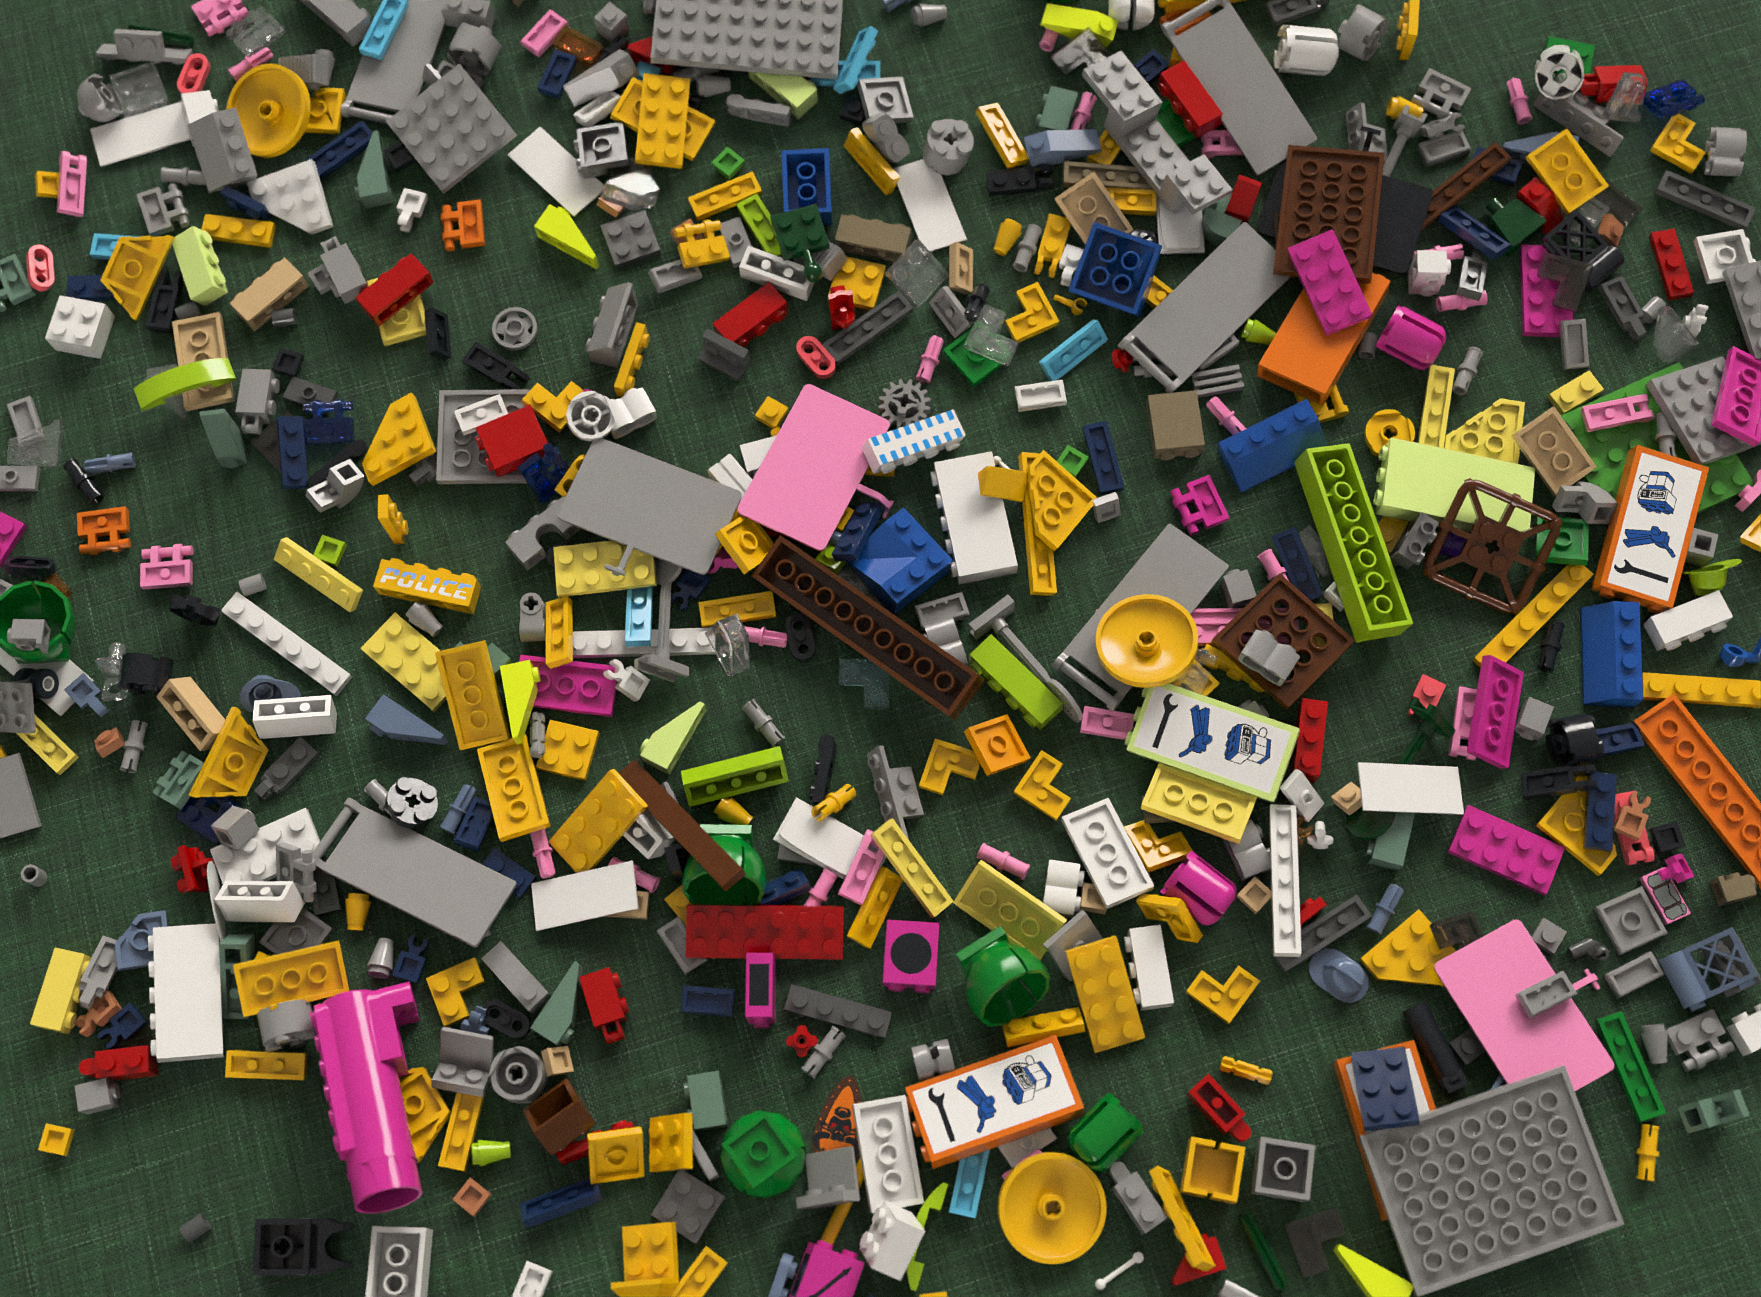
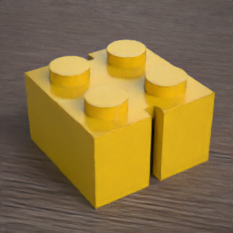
M1191 1136L1187 1143L1180 1193L1205 1198L1207 1194H1210V1200L1230 1204L1236 1203L1245 1147L1220 1143L1217 1145V1150H1213L1216 1141Z

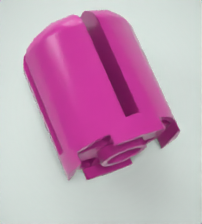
M1398 305L1375 347L1417 370H1425L1432 366L1446 341V331L1437 323L1404 306Z
M1191 851L1186 856L1185 862L1176 868L1160 892L1166 897L1182 899L1191 916L1200 924L1209 926L1216 923L1226 912L1227 908L1235 900L1237 889L1232 881Z

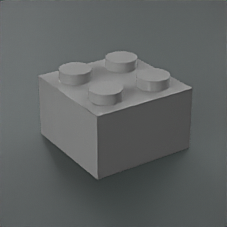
M1267 1137L1258 1138L1256 1141L1251 1194L1298 1202L1309 1201L1315 1145Z

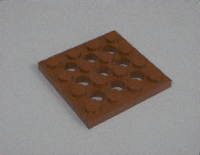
M1279 573L1211 642L1284 709L1288 710L1353 645L1355 640ZM1276 603H1283L1287 607V612H1278L1274 605ZM1265 619L1269 621L1271 628L1262 629L1258 625V620ZM1302 620L1306 624V629H1297L1293 621ZM1256 629L1268 631L1274 636L1276 641L1277 637L1284 636L1288 638L1290 646L1296 650V653H1304L1308 657L1309 662L1303 664L1297 661L1290 672L1292 679L1285 680L1280 687L1265 679L1260 673L1246 667L1237 659L1246 646L1241 641L1242 636L1252 637ZM1321 637L1325 641V646H1316L1312 638Z

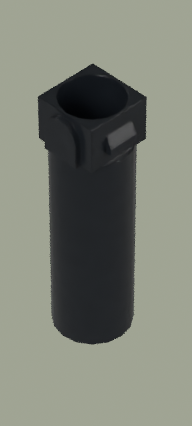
M1426 1001L1403 1011L1402 1014L1427 1060L1443 1095L1445 1096L1468 1085L1469 1083Z

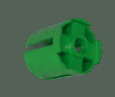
M1110 1093L1102 1097L1068 1131L1067 1135L1068 1145L1078 1159L1090 1169L1098 1172L1107 1170L1141 1137L1144 1130L1138 1119L1133 1114L1130 1115L1119 1105L1120 1101Z

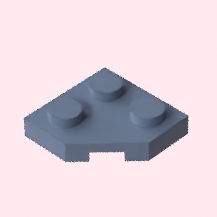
M165 910L138 914L126 932L115 942L118 971L148 967L149 961H154V951L148 950V936L153 935V928L168 927Z

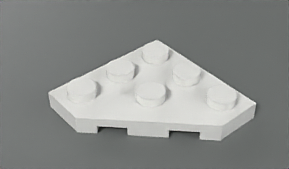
M312 159L247 182L251 198L264 204L269 213L310 234L333 227L316 164Z

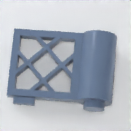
M1733 927L1658 960L1683 1008L1689 1007L1691 1012L1706 1006L1704 1000L1738 985L1740 990L1755 984L1754 978L1759 976ZM1727 935H1730L1734 943L1732 954L1716 950L1719 940ZM1714 942L1713 948L1705 946ZM1699 948L1711 951L1707 966L1697 963L1691 952ZM1737 950H1738V952H1739L1741 958L1735 956ZM1715 953L1730 958L1726 972L1711 968ZM1737 960L1745 963L1750 974L1741 978L1729 974L1733 961ZM1700 968L1705 969L1704 975L1702 974ZM1709 971L1724 976L1721 987L1712 991L1706 981ZM1728 978L1735 980L1726 984Z

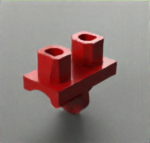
M841 285L830 288L831 294H828L833 331L840 327L846 329L855 322L852 290L846 291L845 286Z
M186 845L178 847V854L170 859L172 868L175 871H183L184 878L179 879L176 883L178 891L180 893H205L209 891L207 865L209 861L214 863L213 858H205L204 852H200L199 847L188 848Z

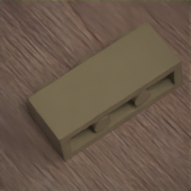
M841 215L835 237V245L840 247L845 253L905 264L911 242V228L903 224L893 225L884 223L878 219H862L857 215Z

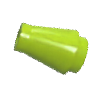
M1247 319L1242 329L1241 337L1245 338V341L1270 345L1277 333L1256 319Z
M478 1140V1143H471L473 1165L480 1164L481 1167L505 1158H511L509 1141Z

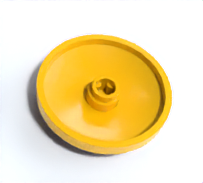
M263 64L252 68L237 81L230 93L226 110L236 108L250 153L261 158H272L284 154L300 140L309 122L311 103L308 89L300 76L282 65Z
M1143 594L1121 600L1104 614L1096 631V650L1102 666L1118 681L1134 687L1151 688L1173 682L1190 668L1197 655L1198 631L1194 619L1182 605L1160 595Z
M1039 1153L1021 1161L1007 1175L998 1197V1218L1005 1237L1022 1255L1044 1264H1060L1080 1257L1097 1241L1106 1219V1198L1099 1179L1083 1162L1063 1153Z

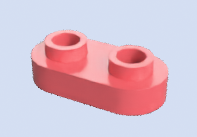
M196 53L187 58L177 81V87L181 94L202 91L211 68L204 55Z
M34 245L26 255L28 282L35 290L47 291L55 280L53 255L47 247Z
M805 336L801 338L796 348L798 357L817 378L828 379L833 376L836 364L831 354L815 337ZM806 349H812L813 352H812V353H806L805 350H806ZM827 366L828 369L823 371L820 370V367Z

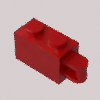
M1641 65L1595 66L1593 74H1584L1580 92L1584 96H1593L1596 103L1642 102L1648 80Z
M608 967L579 977L594 1028L597 1031L602 1029L607 1045L625 1039L621 1023L628 1021L626 1013L630 1012L626 998H621L618 989L622 987L618 973L613 974V971ZM616 1025L617 1030L609 1033L607 1027Z
M149 1045L95 1051V1058L84 1059L79 1064L80 1073L97 1079L108 1078L117 1081L159 1076L157 1057L151 1056V1046Z
M1209 1074L1186 1094L1190 1101L1222 1135L1228 1132L1238 1142H1244L1250 1138L1251 1129L1241 1119L1246 1114Z

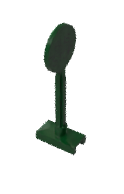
M1416 698L1410 703V709L1418 716L1421 723L1416 729L1417 733L1397 764L1410 765L1427 737L1429 738L1432 733L1449 739L1452 738L1456 730L1434 705L1429 704L1426 709ZM1360 807L1350 816L1347 814L1346 825L1349 832L1358 839H1376L1392 826L1395 812L1363 811L1362 807Z

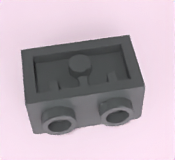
M707 328L702 336L704 348L700 352L698 360L739 381L751 363L749 350Z
M1731 937L1719 941L1716 950L1732 954L1734 943ZM1714 943L1708 945V947L1713 948ZM1701 949L1708 962L1711 951ZM1737 950L1735 956L1741 958V956H1740V954H1739V952H1738V950ZM1715 953L1711 968L1726 972L1730 958ZM1734 960L1729 974L1741 978L1750 973L1745 963ZM1714 973L1721 986L1724 976ZM1760 975L1754 978L1755 984L1742 990L1737 985L1724 991L1725 996L1729 997L1761 983ZM1728 978L1726 984L1735 980Z

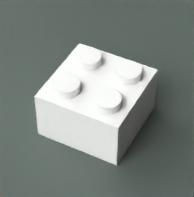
M60 295L45 339L56 351L101 359L115 316L106 304Z
M884 1200L881 1207H878L873 1214V1223L869 1231H866L861 1238L860 1250L872 1269L901 1280L925 1230L912 1212Z

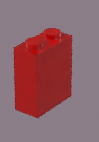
M531 405L476 427L478 436L474 437L480 451L485 449L488 456L484 458L490 472L495 471L497 478L552 455L550 446Z

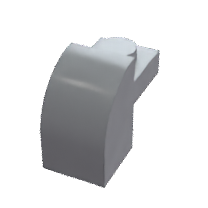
M348 459L331 467L327 480L307 489L306 497L320 513L333 506H337L340 509L352 501L359 493L363 485L364 475Z
M1577 481L1575 486H1560L1552 507L1556 512H1578L1587 524H1609L1618 503L1601 487L1588 482Z

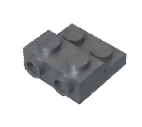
M623 122L576 129L577 139H574L576 154L579 153L580 157L576 158L578 172H582L584 178L607 175V168L629 165Z
M1423 512L1411 521L1389 555L1393 568L1399 565L1409 569L1413 564L1418 565L1426 554L1423 551L1426 544L1430 545L1438 534L1435 530L1439 522Z

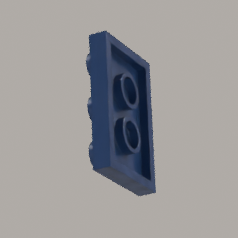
M1405 1047L1351 1053L1364 1132L1420 1125Z

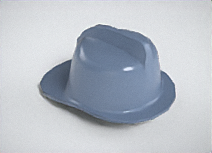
M258 675L242 687L239 700L244 709L253 713L254 701L301 697L299 689L289 682L277 680L268 675Z
M1323 949L1312 956L1309 963V973L1312 980L1336 999L1346 1003H1353L1359 1001L1366 994L1369 979L1366 971L1357 962L1335 949Z

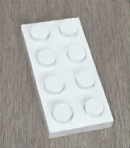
M1109 798L1062 817L1061 821L1106 909L1154 889V884Z
M304 808L260 827V830L239 849L222 844L210 849L222 883L224 884L225 881H269L277 877L276 844L282 842L301 848V855L304 850H311L313 853L320 843V839L308 809Z
M906 1095L852 1104L870 1213H874L878 1207H881L884 1200L901 1208L924 1203Z

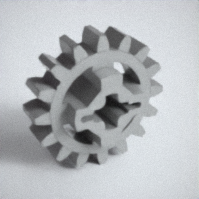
M899 379V385L891 382L890 390L883 389L884 396H879V403L881 405L878 408L879 413H883L882 417L887 420L889 419L890 428L894 424L897 425L898 429L927 419L925 414H930L931 407L929 405H931V398L927 397V389L920 391V383L913 386L911 379H909L907 384H904L903 380Z

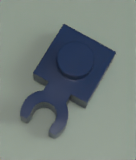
M687 570L676 584L680 591L671 595V605L679 599L683 600L680 610L685 612L689 607V599L693 598L697 601L711 583V579L706 575H700Z
M411 935L408 939L409 952H400L392 976L419 984L427 963V959L421 957V955L428 950L430 941L424 938L423 944L420 947H416L415 941L417 937Z
M128 1003L109 1020L113 1027L102 1030L97 1037L104 1040L107 1036L111 1035L112 1040L106 1045V1048L112 1050L119 1045L121 1037L129 1041L149 1022L134 1004Z

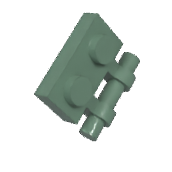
M16 254L0 260V282L4 286L0 290V312H4L7 309L5 305L7 299H10L11 303L16 305L36 294L30 286L25 270Z
M181 751L177 758L173 757L169 763L171 765L163 777H159L156 782L158 785L152 792L180 810L189 800L190 796L188 795L204 762L184 751Z

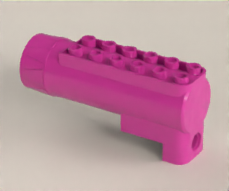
M405 982L373 991L351 990L334 995L322 1004L314 1005V1011L310 1012V1018L317 1035L314 1036L317 1051L321 1057L319 1061L320 1071L326 1083L324 1085V1093L331 1109L328 1111L329 1119L336 1135L333 1136L335 1150L339 1154L340 1161H346L347 1179L350 1181L355 1210L368 1214L395 1210L411 1204L422 1195L417 1169L418 1160L415 1156L399 1081V1077L409 1075L399 1026L420 1021L410 982Z

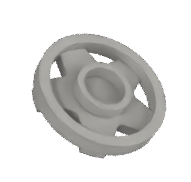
M520 307L503 310L496 316L492 325V333L496 342L506 350H521L527 346L529 347L534 342L538 330L534 316L528 310ZM518 313L524 314L527 317L520 318ZM507 315L506 322L499 323ZM533 327L532 333L530 335L528 331ZM498 335L504 336L503 341L499 339Z

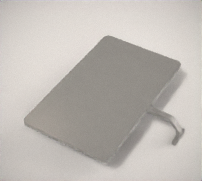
M599 438L592 441L558 512V518L563 522L627 546L617 568L605 564V569L612 571L613 575L625 576L626 571H624V568L633 549L700 575H705L708 573L721 545L715 533L731 523L742 494L739 490Z

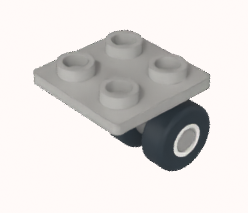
M22 668L15 673L12 682L0 681V732L35 733L33 697L48 699L56 694L59 688V679L53 670Z

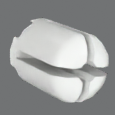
M1109 0V17L1118 20L1117 28L1128 29L1131 0ZM1132 0V30H1139L1148 26L1153 20L1154 0Z
M1282 25L1277 36H1281L1278 50H1274L1275 69H1279L1278 72L1326 76L1333 70L1338 59L1339 43L1336 34L1331 29Z
M1554 45L1542 52L1541 61L1537 60L1535 64V82L1538 90L1545 97L1553 100L1564 99L1571 95L1573 96L1581 88L1584 80V66L1577 51L1573 50L1570 53L1569 46ZM1555 70H1564V73L1557 74L1556 78L1553 79V77H1555V73H1553Z

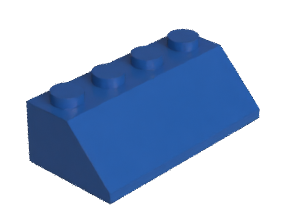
M1305 399L1219 442L1218 454L1240 493H1243L1295 467L1294 462L1306 449L1328 445L1319 419L1308 400Z
M1612 601L1581 608L1583 705L1635 708L1643 700L1640 603Z

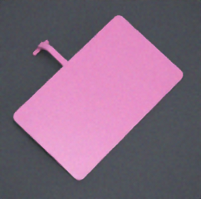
M811 384L805 385L738 505V513L817 551H823L826 548L856 490L879 500L886 507L882 515V519L885 520L894 501L890 500L889 502L882 494L861 485L860 482L869 467L862 446L867 439L886 433L890 426L889 421Z
M1513 920L1443 958L1434 965L1436 974L1506 1084L1565 1065L1574 1091L1613 1070L1614 1063L1572 998L1530 1019L1528 1018L1515 995L1555 975V972L1521 921ZM1588 968L1583 971L1586 977L1572 984L1575 991L1591 983L1595 991L1600 988L1596 982L1598 978L1595 974H1591Z

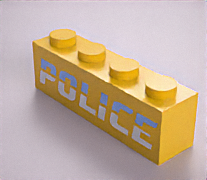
M390 558V561L381 559L373 585L379 595L412 602L420 601L422 604L426 603L427 605L474 614L481 590L478 580L471 574L462 573L460 576L452 574L451 571L444 568L432 570L420 563L408 565L396 558Z

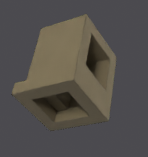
M1738 872L1724 877L1719 876L1710 881L1719 907L1747 900L1757 895V884L1754 877L1750 874L1740 876Z

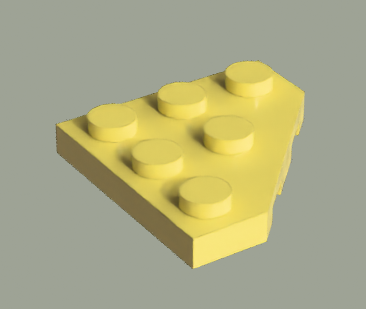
M1500 398L1492 406L1466 421L1458 429L1447 434L1444 449L1518 464L1520 448L1511 435L1522 428L1525 402Z

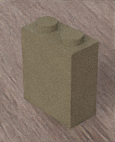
M1197 390L1148 395L1146 410L1154 459L1171 460L1176 456L1193 458L1202 454L1205 442Z

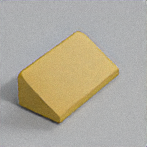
M986 466L978 472L980 496L1022 502L1024 500L1028 473Z

